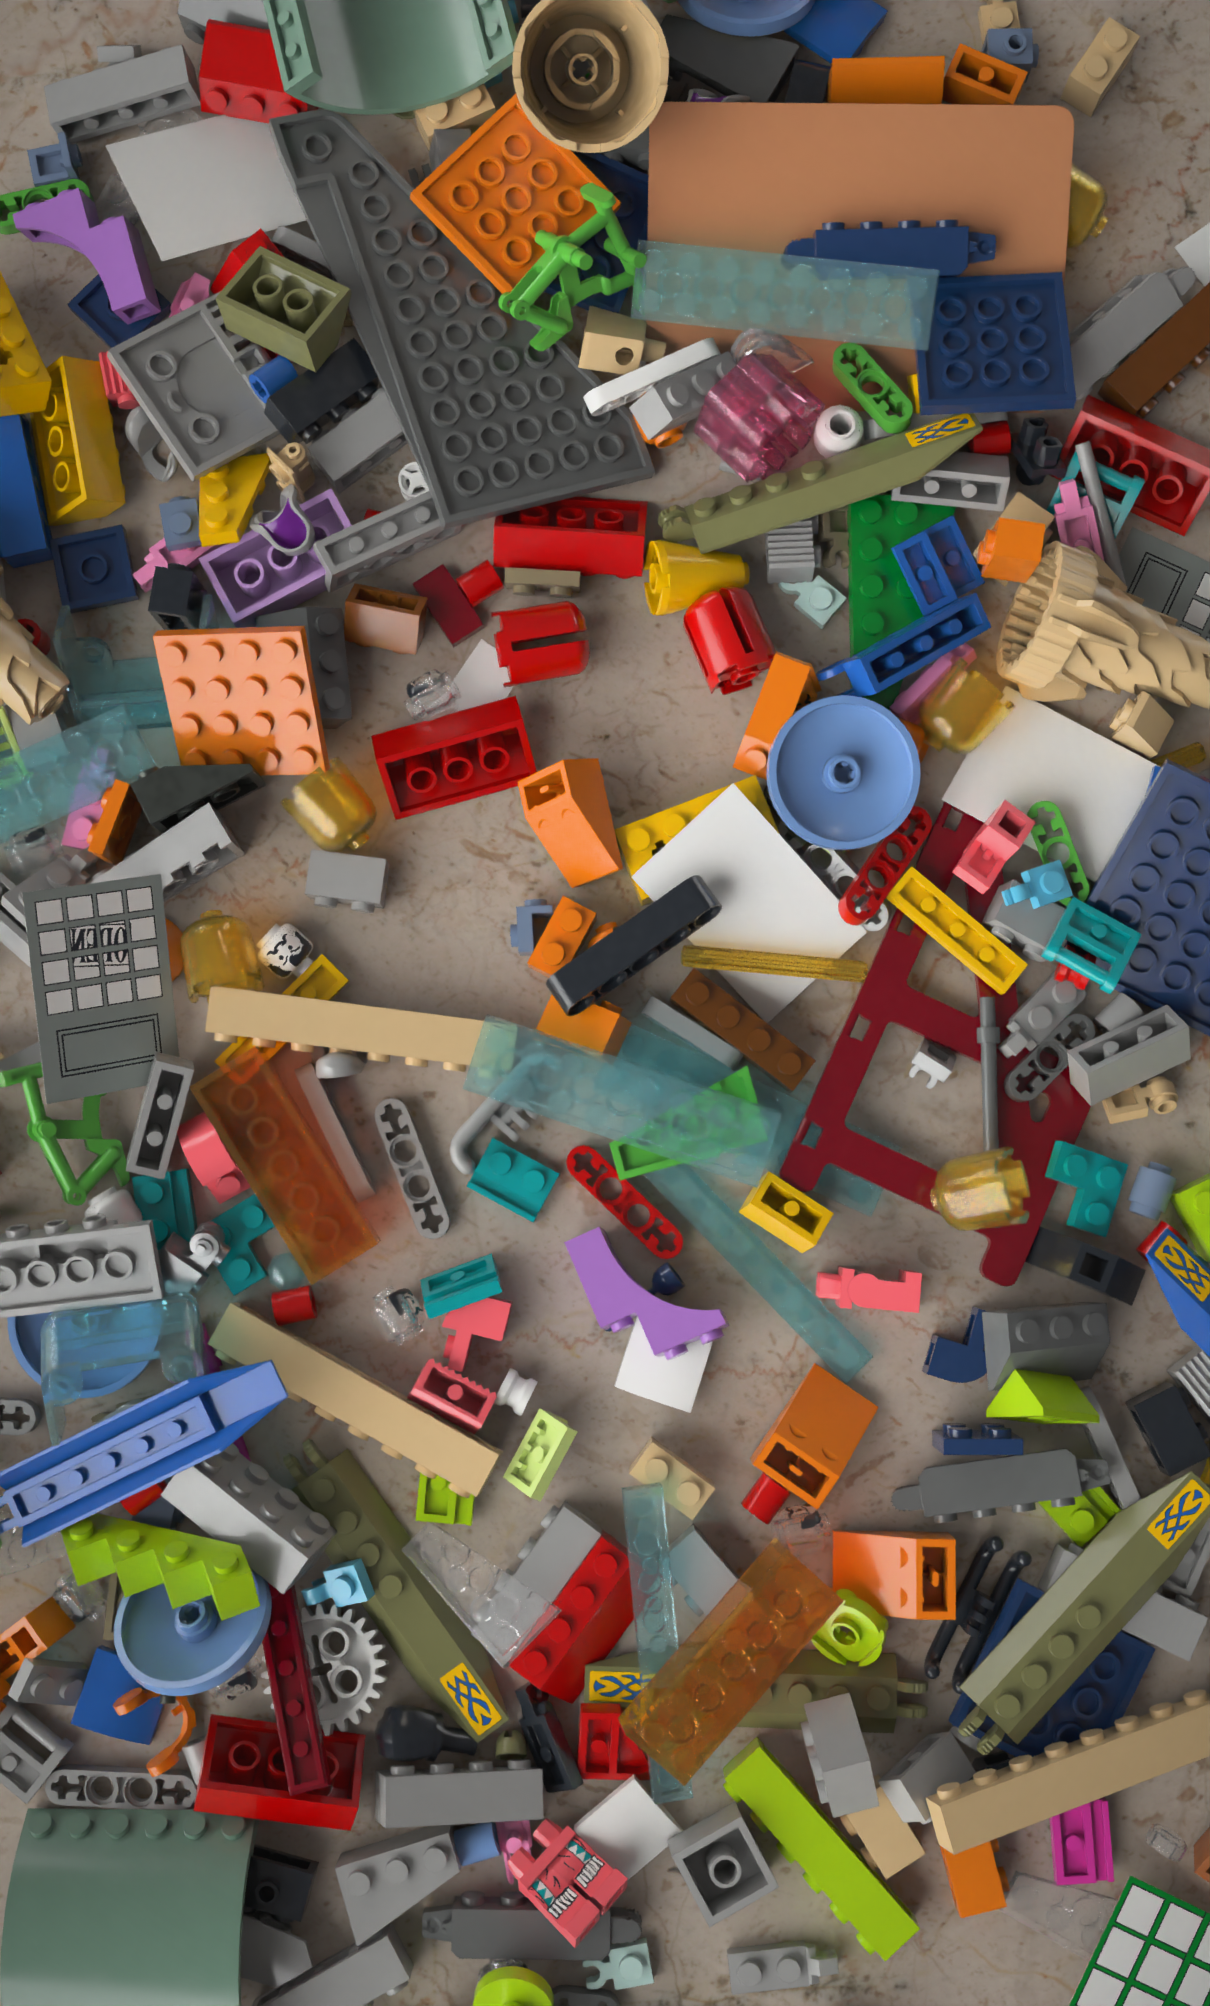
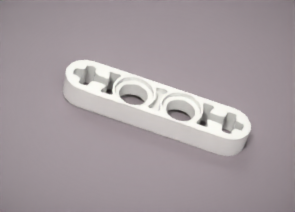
M706 338L594 388L583 397L592 416L604 414L639 398L652 386L708 361L721 353L714 338Z

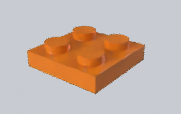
M115 779L113 786L108 787L104 792L101 801L103 812L99 822H95L91 826L87 837V843L90 844L88 851L115 866L123 861L143 810L131 785Z

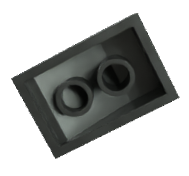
M251 764L164 766L160 769L156 766L141 772L138 775L139 780L130 784L150 824L161 833L166 832L207 803H210L219 811L266 786L264 779Z

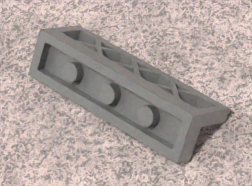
M428 491L315 542L313 550L326 571L324 584L329 593L459 534L462 525L443 529L432 495Z

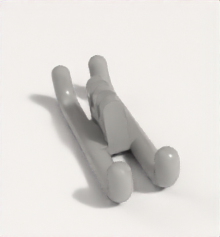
M548 1049L530 1052L459 1128L451 1140L450 1154L452 1162L463 1174L475 1172L476 1164L469 1157L467 1149L470 1142L489 1121H492L511 1140L516 1142L520 1136L509 1126L516 1122L524 1131L530 1127L519 1116L523 1110L535 1120L539 1117L540 1113L516 1091L541 1066H549L557 1073L565 1072L568 1064L562 1055Z

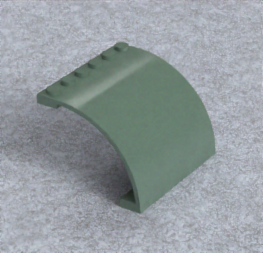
M263 0L284 92L300 101L326 110L347 114L381 115L423 109L461 96L484 84L512 65L517 32L508 0Z
M28 1808L12 1867L4 1914L0 1968L1 2006H241V1942L245 1892L250 1858L254 1853L260 1819L193 1810Z

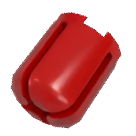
M730 586L721 588L719 592L713 590L701 595L689 606L684 614L683 627L711 694L718 688H720L723 695L752 686V679L766 669H770L776 650L754 598L745 588Z
M563 601L491 612V618L499 617L501 631L494 634L499 668L507 667L510 682L503 683L504 688L517 686L518 684L578 675L586 669L590 659L589 640L513 651L512 644L585 632L587 626L584 615L574 603Z

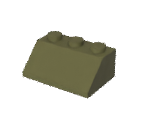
M259 246L215 299L227 330L309 370L317 372L338 346L352 293L350 288Z

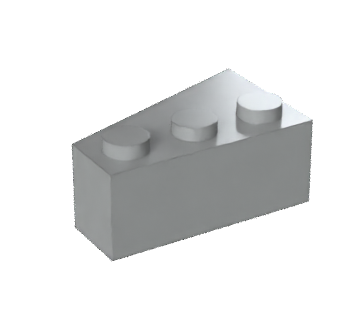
M455 1825L427 1826L340 1854L335 1866V1872L357 1947L460 1872L461 1863L454 1842Z

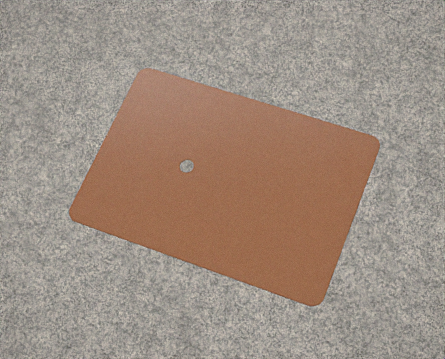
M663 102L658 114L649 125L646 338L666 342L664 357L706 338H714L721 354L729 351L748 384L723 405L715 408L719 410L824 411L831 406L844 405L851 407L855 411H866L836 378L832 370L834 352L837 347L844 343H856L862 346L909 398L907 376L917 374L910 299L911 279L820 281L813 274V265H802L796 271L787 270L782 264V255L785 247L792 240L795 241L797 239L800 241V239L813 238L815 230H822V223L843 222L845 223V229H860L861 222L869 221L883 222V228H898L899 221L916 220L921 221V227H936V221L959 220V227L969 226V232L995 235L996 253L994 260L969 264L957 277L1062 272L1064 286L1074 139V119L1072 114L1065 107L1058 105ZM846 359L843 360L844 365L851 363L856 368L855 360L853 362H848ZM867 382L862 386V389L868 394H878L883 390L882 386L876 382ZM1009 411L1007 413H1043L1046 411Z

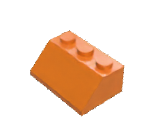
M945 56L832 58L825 103L942 104Z

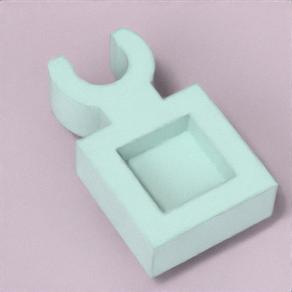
M817 575L812 582L804 581L802 583L796 582L795 584L781 582L778 584L784 593L799 596L794 602V607L821 629H823L847 599L820 575Z
M647 1937L630 1943L627 1941L626 1943L610 1944L609 1957H605L603 1960H582L583 1967L595 1966L600 1971L598 1975L586 1978L588 1989H598L609 1979L614 1980L615 1990L654 1983Z

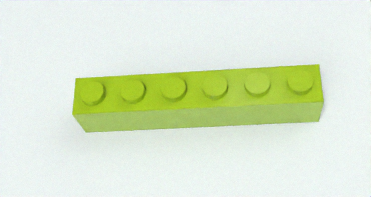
M758 1737L754 1738L723 1767L724 1779L726 1780L723 1786L728 1794L737 1803L743 1800L750 1807L752 1812L749 1815L756 1826L763 1833H766L768 1830L772 1832L779 1840L776 1847L789 1863L792 1864L796 1860L805 1870L802 1876L808 1885L817 1894L823 1891L832 1902L829 1904L832 1912L843 1924H846L848 1921L851 1922L858 1930L856 1938L870 1955L876 1951L886 1962L920 1930L917 1919L912 1911L875 1870H871L860 1852Z

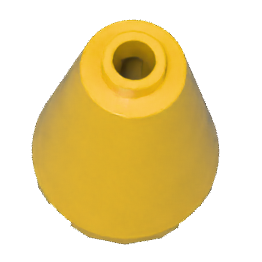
M663 540L649 541L645 549L643 570H649V582H644L647 605L652 615L664 616L688 609L701 595L716 590L719 592L721 588L730 586L743 588L744 585L749 583L750 571L748 563L743 562L742 557L738 554L717 550L701 554L699 547Z

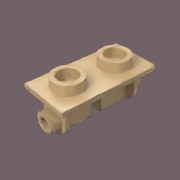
M296 442L289 443L278 454H275L268 447L266 451L272 463L269 469L278 479L276 482L277 487L282 492L289 484H293L297 489V500L301 503L306 502L303 494L314 484L315 475L308 462L304 447Z

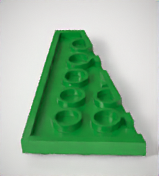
M875 495L848 504L850 657L923 616L891 548L945 518L954 515L956 507L891 500V495ZM903 679L877 694L862 698L874 701L891 711L889 707L898 696Z

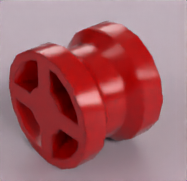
M1065 946L1066 949L1094 964L1096 963L1097 957L1091 953L1081 954L1076 951L1075 947ZM1058 962L1053 980L1059 982L1067 980L1072 982L1075 988L1084 990L1089 978Z

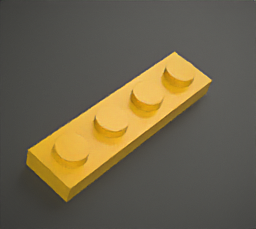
M912 866L896 882L886 897L1000 995L1006 993L1028 966L1025 961Z
M321 954L282 995L330 1001L350 980ZM239 1036L237 1043H232L214 1062L239 1087L243 1088L288 1042L276 1041L275 1048L252 1045L253 1038Z

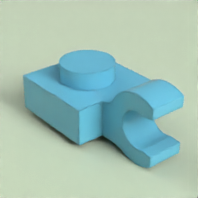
M1061 860L1022 872L1023 884L1001 892L1006 906L1030 898L1033 909L1073 896Z
M361 1558L330 1565L323 1571V1578L311 1582L313 1587L301 1591L307 1606L318 1604L333 1597L336 1608L366 1602L375 1595Z

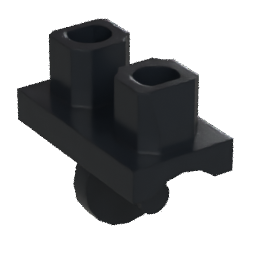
M1041 417L1023 419L1020 432L1010 433L1011 451L1019 462L1016 468V476L1023 485L1027 486L1040 485L1048 474L1055 475L1057 478H1065L1068 469L1060 458L1063 445L1058 438L1046 436L1049 425Z

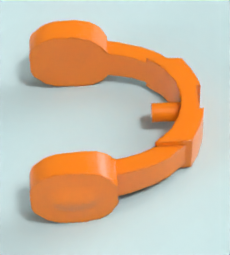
M140 1687L135 1688L118 1698L114 1702L113 1707L116 1713L121 1716L143 1705L149 1699L160 1696V1694L148 1689L143 1690ZM176 1696V1701L179 1705L171 1710L174 1717L181 1712L183 1713L180 1735L171 1746L158 1753L146 1765L152 1777L163 1774L179 1761L178 1753L187 1744L193 1728L196 1727L195 1710L190 1706L187 1696Z

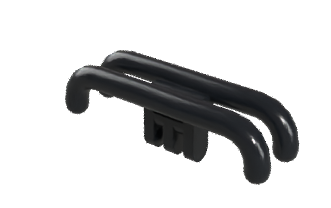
M999 1536L988 1537L979 1548L956 1594V1620H943L925 1658V1675L929 1679L938 1678L941 1660L958 1625L961 1626L964 1632L970 1635L952 1676V1688L957 1694L963 1692L959 1686L970 1675L972 1667L1023 1567L1029 1566L1032 1561L1030 1553L1025 1550L1017 1551L1007 1562L991 1596L977 1590L994 1554L1003 1549L1004 1542Z

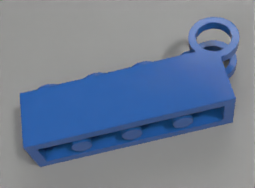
M24 414L0 417V558H4L13 568L53 560L49 541L53 538L48 524L45 500L28 419Z
M977 593L960 597L908 624L854 656L842 659L823 668L815 675L818 681H823L846 671L853 688L836 696L864 697L877 694L990 629L991 624Z

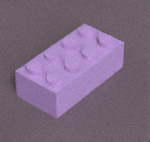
M332 488L299 505L313 525L315 532L314 543L352 526ZM253 530L244 534L240 542L225 544L198 558L236 628L256 627L255 618L257 616L290 610L327 590L324 584L326 571L314 552L313 546L304 554L289 556L277 550L265 537Z

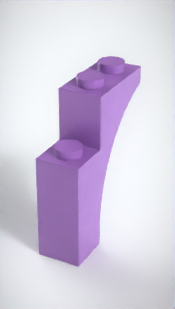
M79 188L63 190L54 198L41 203H31L24 210L12 214L16 228L32 242L60 244L85 255L92 262L104 283L112 311L127 324L161 312L139 230L123 215L120 217H109L100 224L95 203Z
M597 1227L564 1242L600 1328L605 1330L611 1328L613 1333H617L633 1326L635 1323L632 1318L638 1316L654 1356L661 1357L665 1355L667 1361L688 1352L686 1345L699 1339L702 1345L715 1341L724 1336L722 1329L730 1326L724 1312L720 1309L697 1310L676 1306L657 1298L644 1289L624 1268L610 1243L606 1231L601 1227Z

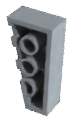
M207 803L141 849L126 856L125 860L113 868L109 867L96 873L92 877L93 881L91 883L161 874L163 900L165 902L245 855V852L224 816L210 803Z
M531 1759L508 1760V1766L493 1767L492 1761L469 1762V1767L454 1768V1763L430 1764V1769H414V1765L391 1766V1770H375V1820L385 1829L543 1819V1769L531 1766Z

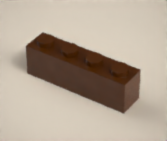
M1210 282L1104 381L1097 394L1106 403L1135 416L1139 415L1144 419L1159 404L1156 398L1163 391L1171 394L1185 380L1186 377L1183 373L1190 366L1196 370L1210 357Z
M695 968L691 970L670 998V1002L707 1031L737 1049L746 1061L788 1093L794 1091L816 1062L815 1059Z

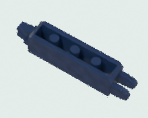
M916 220L899 221L898 228H883V222L869 221L861 222L860 229H845V223L829 222L822 223V230H815L813 238L800 239V241L797 239L795 241L792 240L785 247L783 255H785L784 259L790 265H813V274L820 281L957 277L969 264L994 260L996 237L991 234L969 232V226L959 227V220L936 221V227H921V221Z

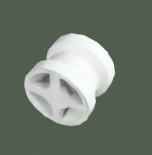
M411 462L401 469L398 482L405 501L429 491L417 462ZM421 487L425 488V489L417 490L416 492H414V491L416 490V488H421Z
M510 1368L494 1403L499 1406L506 1404L513 1408L515 1414L521 1416L538 1381L532 1378L524 1379L519 1376L518 1371Z

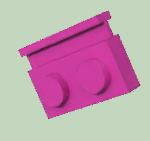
M1105 1797L1049 1818L1054 1881L1057 1885L1088 1884L1104 1880L1114 1882L1108 1800Z

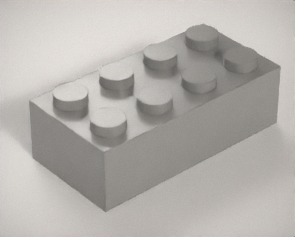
M233 1443L223 1452L175 1474L161 1494L163 1498L215 1540L241 1545L249 1567L282 1594L290 1589L315 1565L337 1533L322 1514L310 1510L299 1501L298 1496L292 1490L280 1486L269 1477L268 1472L262 1466L253 1464L240 1454L238 1448Z

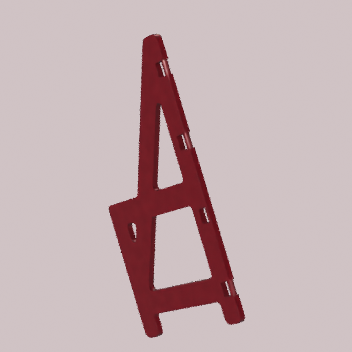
M944 801L914 868L945 894L953 875H955L952 871L963 856V851L984 822ZM951 808L962 814L955 831L943 827ZM1001 869L990 888L984 894H981L964 881L968 914L980 924L998 887L1004 884L1003 869ZM897 908L810 1099L796 1135L789 1146L778 1175L780 1179L800 1192H809L816 1186L824 1166L832 1164L987 1238L988 1246L980 1262V1274L997 1285L1004 1287L1012 1286L1019 1277L1059 1183L1045 1177L1055 1141H1064L1075 1145L1091 1106L1070 1083L1069 1065L1041 1092L1048 1097L1049 1103L1040 1122L1032 1120L1029 1101L1016 1102L1007 1096L1004 1090L1006 1075L1030 1052L1024 1047L1016 1056L1012 1055L1007 1059L997 1048L1010 1035L1011 1032L1006 1027L1009 1023L1008 1019L1018 1010L1016 983L1014 982L1005 994L1000 995L975 974L979 1008L976 1017L967 1015L912 989L907 984V979L927 936V932L915 922L909 935L898 932L897 929L904 913ZM1003 943V944H1005L1010 950H1012V948H1011V943H1010V944ZM980 997H995L996 1027L1000 1028V1043L996 1044L1001 1228H985L984 1192L862 1136L845 1126V1118L888 1023H895L981 1064V1044H977L976 1029L980 1028ZM859 1016L870 1022L862 1041L850 1037ZM1044 1050L1040 1053V1061L1044 1067L1053 1069L1057 1066L1058 1057ZM1033 1070L1026 1077H1016L1019 1082L1016 1087L1017 1091L1022 1092L1026 1090L1030 1092L1027 1086L1028 1082L1040 1074ZM811 1122L822 1128L814 1148L802 1144Z

